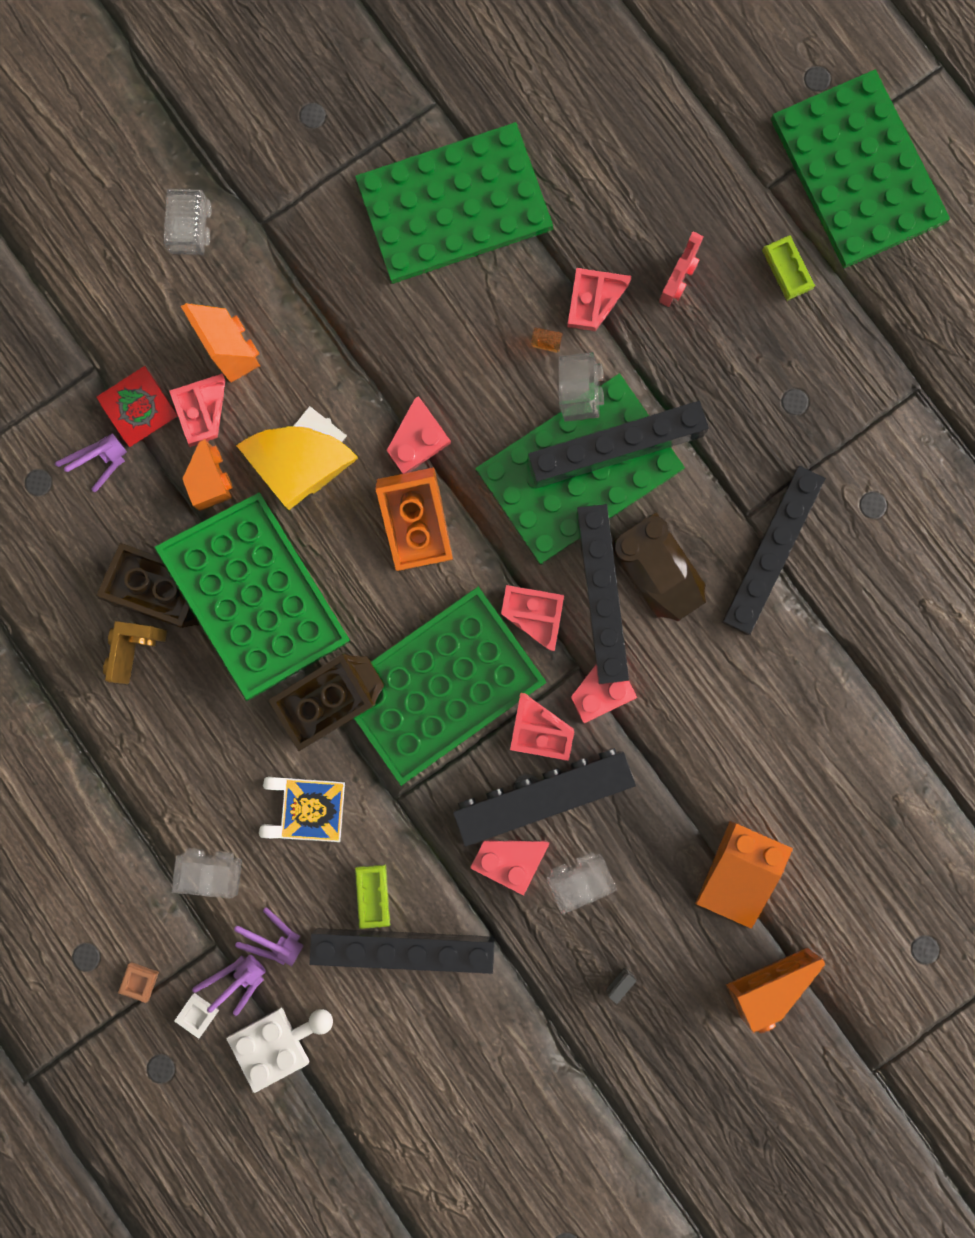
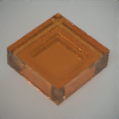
M534 327L531 346L559 352L563 333Z

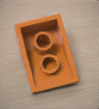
M188 303L181 306L208 354L230 383L260 366L255 358L260 353L251 339L245 341L241 334L245 331V328L237 315L231 317L225 308Z
M434 467L377 479L375 489L396 571L453 560Z
M730 821L695 904L752 929L779 882L793 848Z
M805 948L728 983L726 986L741 1019L753 1033L757 1031L758 1033H764L773 1029L776 1026L775 1023L785 1017L825 966L823 958L809 948Z

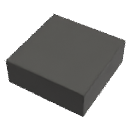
M623 968L606 989L608 997L616 1004L620 1002L636 982L634 975L626 968Z

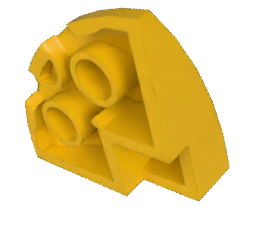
M297 426L268 429L254 434L236 445L288 510L292 509L311 492L315 494L358 459L346 445L336 438L311 428Z

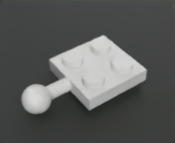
M281 1007L229 1035L226 1039L253 1092L256 1093L306 1066L310 1061L299 1040L312 1033L318 1035L327 1033L332 1027L333 1019L328 1011L319 1009L310 1015L308 1022L293 1029Z

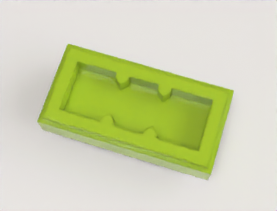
M790 235L764 246L762 250L787 301L815 287Z
M386 864L356 867L359 929L389 927L390 915Z

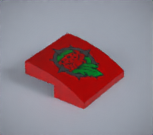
M146 366L96 397L129 447L178 416Z

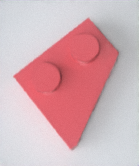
M694 231L692 232L688 244L662 292L659 303L669 307L673 299L679 301L687 285L683 283L686 274L692 276L700 260L695 256L704 236Z
M576 268L567 327L596 331L629 286L631 276Z
M223 373L169 391L190 447L198 445L199 441L204 439L210 441L218 438L225 388Z
M419 396L414 399L387 449V453L402 474L411 472L451 444V440Z
M506 585L501 615L546 649L554 652L564 595Z
M596 665L571 696L583 724L637 698L629 681L598 684Z
M520 693L510 750L569 761L574 729L525 693Z
M484 840L470 868L524 896L549 846V842L545 840Z

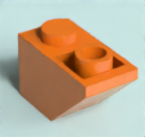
M205 439L199 441L183 476V482L191 503L199 511L232 499L229 490L233 488L226 472L222 473L219 463L223 461L217 446L212 447Z

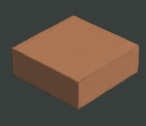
M132 962L129 963L118 993L147 1003L159 972Z

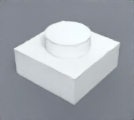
M194 993L175 1019V1022L199 1039L219 1010L215 1009L212 1013H208L207 1008L211 1004Z

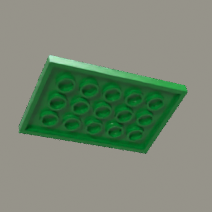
M876 69L772 115L770 120L843 269L942 226L950 220Z
M516 122L355 176L392 284L553 230L551 217Z
M620 373L475 468L539 565L545 563L580 539L578 507L607 504L608 516L611 519L685 469L676 453L669 447L536 489L527 462L528 453L649 416Z
M260 492L154 547L245 701L252 699L350 642L349 637Z
M478 586L371 661L384 683V687L377 697L375 706L354 719L402 786L519 703L520 693H525L529 696L547 682Z

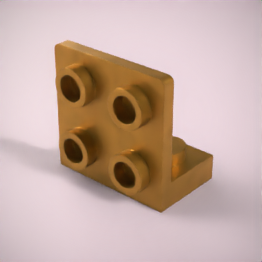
M115 621L114 628L110 629L108 635V644L111 645L109 657L105 659L103 665V674L106 675L105 681L129 684L136 643L155 646L156 641L166 642L167 630Z

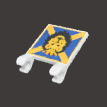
M266 777L264 779V789L284 790L281 826L263 824L259 829V836L261 838L340 842L345 782Z

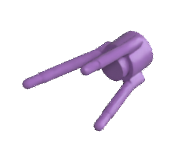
M112 433L108 437L105 436L100 441L57 461L55 465L60 467L73 461L64 467V471L69 472L97 455H100L105 463L111 460V465L92 487V491L96 492L113 471L125 462L122 455L127 453V451Z
M264 908L263 912L287 936V939L281 936L278 943L275 944L239 926L234 927L235 932L273 951L270 952L241 942H236L235 946L237 948L275 960L282 965L286 963L292 967L304 946L297 942L300 935L291 931L268 908Z
M249 954L245 958L241 955L234 963L192 988V991L196 993L232 971L237 970L233 974L236 980L207 1008L208 1013H212L240 985L247 987L250 984L233 1011L235 1016L240 1013L256 987L264 980L262 975L266 972L262 964L254 956Z

